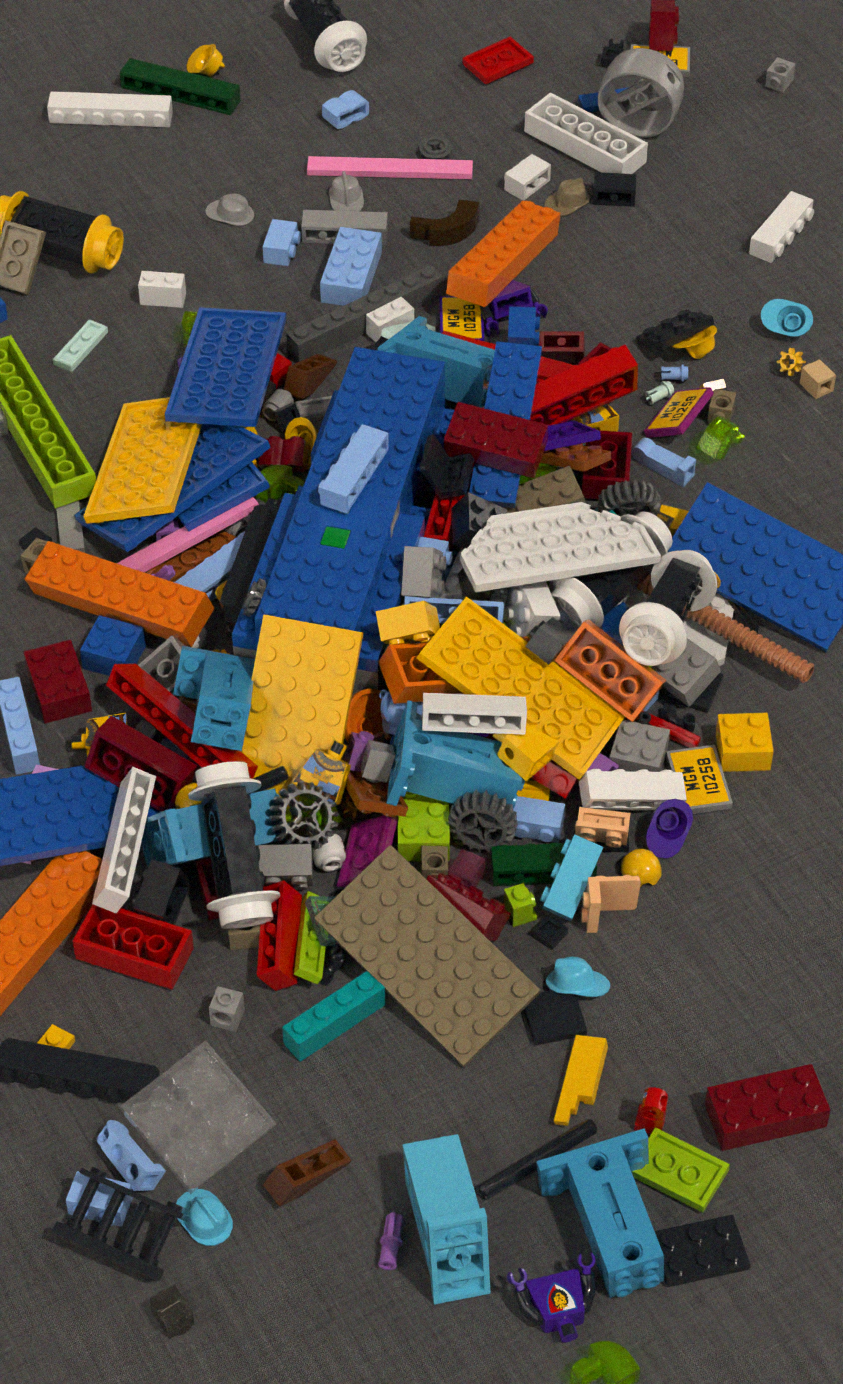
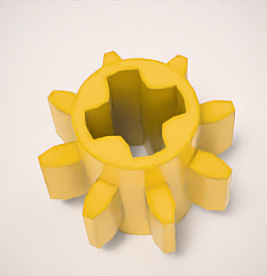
M789 348L788 353L780 352L782 357L776 361L782 367L780 372L788 370V376H793L794 370L796 372L802 371V364L806 363L801 357L803 352L795 354L794 348ZM789 360H794V364H789Z

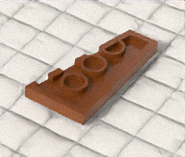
M221 530L150 569L147 574H156L163 566L171 565L176 573L169 581L175 582L189 570L202 563L205 558L216 553L223 545L230 543L236 537Z

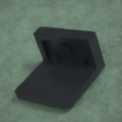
M432 434L428 435L424 445L420 471L427 478L431 488L440 499L463 496L467 494L474 458L471 453L449 457L436 436Z

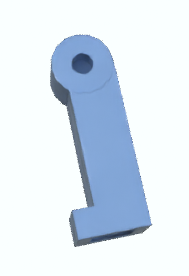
M642 438L631 450L635 461L681 487H684L695 475V458L688 455L684 459L656 445L649 438Z
M109 1120L97 1137V1142L126 1182L131 1184L133 1191L154 1190L166 1170L160 1164H154L128 1134V1129L123 1124L115 1120Z

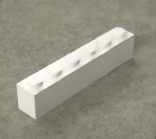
M51 91L47 105L49 123L170 127L173 113L172 98L166 95Z
M135 767L131 768L120 783L92 904L114 913L119 911L130 895L156 776Z

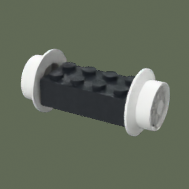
M284 0V7L288 15L300 21L314 43V54L320 65L338 72H346L354 69L362 62L367 44L366 32L358 23L348 21L342 15L341 9L335 4L334 0Z
M644 511L639 512L635 516L628 514L621 516V521L633 524L637 522L644 525L660 555L663 556L668 553L673 543L672 535L661 519L652 513ZM654 564L551 580L549 590L561 615L558 621L574 634L581 624L588 619L600 628L604 617L652 572Z
M681 550L668 552L661 556L660 563L654 564L651 572V582L654 589L646 602L633 605L622 616L619 625L620 637L625 651L636 662L647 666H655L676 660L683 653L687 644V632L683 623L688 611L703 609L715 597L717 591L716 575L709 561L698 552Z
M224 762L203 767L195 772L197 788L192 790L188 797L194 801H202L201 805L217 900L208 903L207 909L219 913L222 929L245 928L269 922L274 919L271 903L281 895L278 891H262L265 878L263 872L259 869L260 849L258 845H255L256 825L254 820H251V797L248 794L258 790L262 786L261 782L249 777L248 766L245 762Z

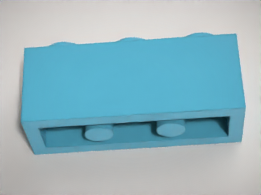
M575 834L572 840L566 839L560 852L565 855L562 863L556 862L550 877L555 878L551 888L546 886L540 898V901L544 902L542 909L566 920H572L587 886L588 877H591L601 854L602 846Z

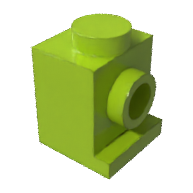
M524 883L504 889V909L511 913L509 920L513 927L537 920V915L533 907H536L534 895L532 892H529Z

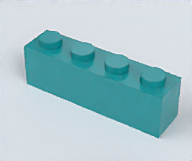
M368 971L364 972L282 1027L284 1045L299 1062L303 1061L385 1006V987Z

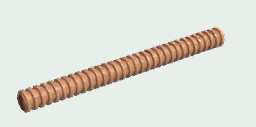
M651 573L637 586V590H643V593H649V596L654 589L651 582ZM706 606L697 611H688L686 617L688 619L692 618L694 622L698 621V624L704 625L706 629L711 628V632H717L718 636H723L726 640L729 639L731 643L736 642V646H742V649L748 650L750 654L755 653L757 658L761 657L768 664H774V667L780 668L782 672L787 671V675H793V678L800 679L801 683L807 682L813 674V663L808 664V661L806 659L801 660L799 655L795 656L793 652L788 653V649H782V646L776 645L774 641L769 642L767 637L763 638L756 631H750L749 627L744 628L742 623L738 624L736 620L731 621V617H725L724 613H719L717 609L713 610L712 606Z

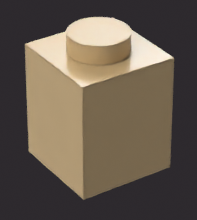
M819 359L802 367L800 384L815 399H818L834 391L836 374Z

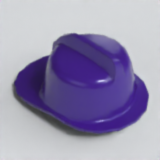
M676 798L666 800L653 812L647 829L646 843L649 850L656 857H673L683 846L693 822V811L685 801Z

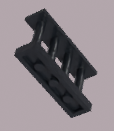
M93 1166L90 1171L81 1168L80 1174L90 1179L71 1220L67 1219L65 1224L57 1221L52 1232L160 1281L164 1270L157 1267L159 1263L157 1258L175 1219L179 1218L187 1222L189 1216L182 1213L184 1207L171 1201L163 1205L106 1179L108 1173ZM101 1183L115 1189L96 1232L92 1231L91 1236L81 1232L83 1228L81 1223ZM126 1194L139 1200L140 1203L122 1242L118 1243L115 1248L106 1244L108 1240L106 1235ZM150 1206L165 1212V1215L147 1254H143L142 1258L139 1259L131 1255L134 1250L132 1245Z

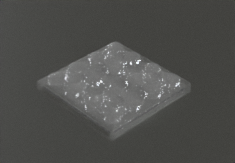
M206 1040L120 1106V1111L190 1194L271 1131L277 1124Z

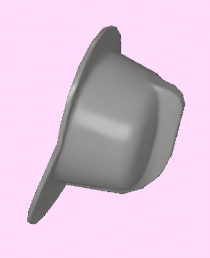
M342 171V175L333 180L332 187L329 189L332 209L334 211H361L364 205V198L359 182L354 176L346 175V172Z
M236 193L222 196L220 200L210 203L205 210L206 215L210 219L235 226L249 224L254 218V211L248 206V201L244 196Z

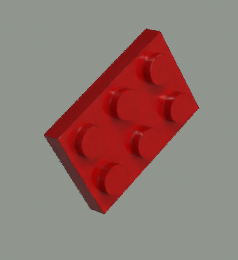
M511 36L462 58V64L484 84H488L534 63V56Z

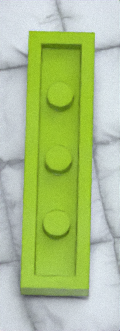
M307 891L302 897L294 975L318 984L323 977L327 932L315 921L314 917L330 903V900Z

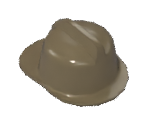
M582 178L575 180L567 179L560 183L557 192L549 196L544 205L560 212V217L567 216L588 204L590 195L585 189Z

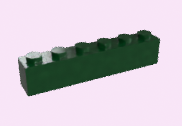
M129 58L120 71L121 88L147 95L171 96L172 101L227 115H232L241 101L240 85Z

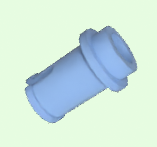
M682 364V367L662 366L661 368L662 381L682 380L684 382V380H688V366H684V364Z

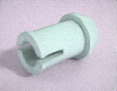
M662 381L659 386L644 393L647 402L649 401L650 405H653L665 397L670 398L674 393V387L671 382Z

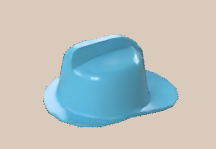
M774 299L766 303L761 310V320L767 329L789 337L804 335L813 324L811 310L800 303L784 299Z
M574 956L556 959L554 971L546 979L547 986L557 993L598 997L603 996L610 989V982L604 975L593 971L592 967L584 959Z
M193 1189L185 1192L178 1198L176 1204L184 1207L182 1213L189 1216L187 1222L179 1218L177 1219L197 1243L205 1246H215L223 1243L230 1236L233 1229L231 1215L219 1199L210 1191Z

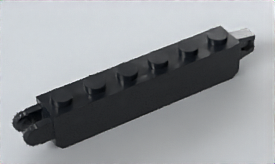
M269 498L265 505L259 504L253 508L220 599V618L225 622V634L227 636H232L282 500Z
M7 1038L0 1045V1080L5 1083L16 1082L26 1084L32 1088H48L58 1093L68 1092L79 1094L84 1098L95 1097L105 1099L110 1103L121 1102L131 1104L136 1108L147 1107L154 1109L156 1103L173 1105L178 1103L177 1101L179 1100L177 1083L161 1078L160 1071L155 1065Z

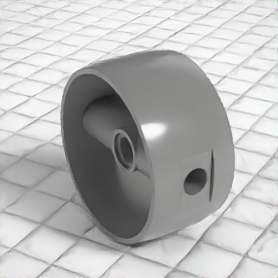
M646 48L626 50L615 57L605 72L598 93L599 110L607 122L635 137L646 138L656 136L665 131L677 115L684 93L682 73L670 58L660 52ZM623 75H637L647 78L637 79L633 86L618 94L615 92L611 82L612 79ZM667 95L671 102V106L662 110H641V108Z

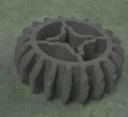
M633 479L632 481L625 480L621 483L616 482L615 485H609L607 489H603L602 493L598 495L597 506L600 513L603 510L607 512L613 510L618 516L627 514L635 516L639 512L644 511L656 516V513L660 512L661 499L658 490L651 482L645 483L644 480L635 481Z
M300 781L297 787L293 783L289 784L288 790L283 788L279 791L281 797L276 796L273 798L274 803L278 806H271L269 808L271 812L276 813V815L269 817V821H276V825L271 830L272 832L279 830L280 834L276 837L278 841L285 837L284 845L292 843L311 844L314 850L320 848V843L323 845L328 843L326 836L332 837L335 834L329 827L338 826V823L332 820V818L337 817L339 813L336 811L332 812L331 808L336 806V802L328 803L327 800L331 797V794L322 795V786H319L314 791L315 786L313 782L305 786V783ZM304 796L313 800L314 803L305 806L301 801L297 802L294 797ZM287 805L292 815L291 821L288 824L286 821ZM319 809L322 816L320 828L316 820V813ZM311 810L309 813H307L305 821L297 823L300 820V817H302L303 812ZM302 827L307 832L310 831L313 836L302 837L293 831Z
M476 789L473 794L466 792L464 796H459L451 806L448 816L449 828L453 832V839H460V845L467 844L469 850L477 848L479 853L486 849L490 854L491 846L508 845L515 837L518 826L517 812L513 811V804H506V797L499 799L497 792L494 795L488 794L487 789L484 793H479Z

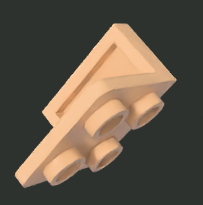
M579 807L575 834L594 843H606L609 847L618 848L621 845H627L630 813Z
M631 875L588 877L586 892H583L582 897L583 907H581V923H586L587 933H597L600 911L634 910L637 908L641 884L640 877Z

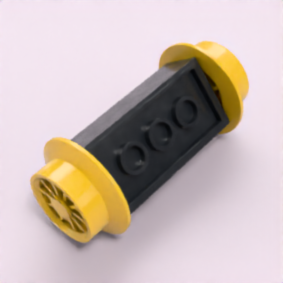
M18 191L12 197L0 196V237L5 220L46 232L41 253L84 266L85 271L90 274L96 273L100 268L110 270L117 264L123 248V232L120 228L112 226L111 220L107 215L102 214L97 217L30 198L24 191Z

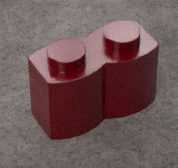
M270 436L269 439H266L271 448L259 457L258 466L263 471L293 473L307 471L310 446L302 437L292 436L290 439L282 440L281 437Z

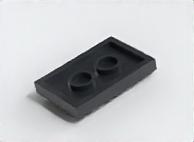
M682 310L677 313V316L662 320L660 325L643 330L642 334L636 336L638 345L665 350L714 325L713 316L705 315L702 312L696 313L690 310Z
M733 1214L655 1231L664 1255V1280L667 1287L750 1270V1261Z

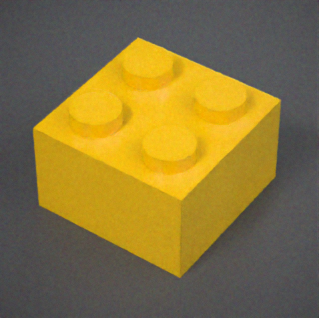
M426 601L376 611L381 641L388 645L416 642L426 643L440 629L437 608Z
M768 713L718 714L716 740L723 772L771 770L773 745Z

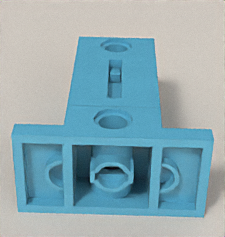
M458 1134L403 1144L405 1183L431 1277V1292L434 1304L491 1294L487 1215L485 1208H479Z

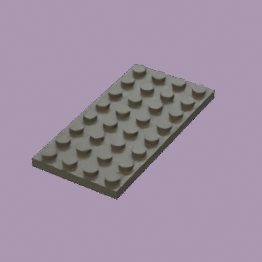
M391 845L314 917L315 921L366 971L385 987V990L464 1068L541 993L540 989Z

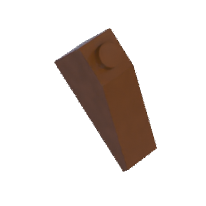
M316 354L289 366L284 390L290 392L295 399H304L312 395L336 366L337 360Z
M334 1139L277 1165L263 1185L280 1207L301 1197L350 1164L352 1160L337 1140Z

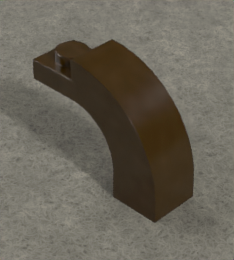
M459 199L455 212L442 219L411 216L410 238L429 240V246H448L463 241L477 227L479 221V202Z

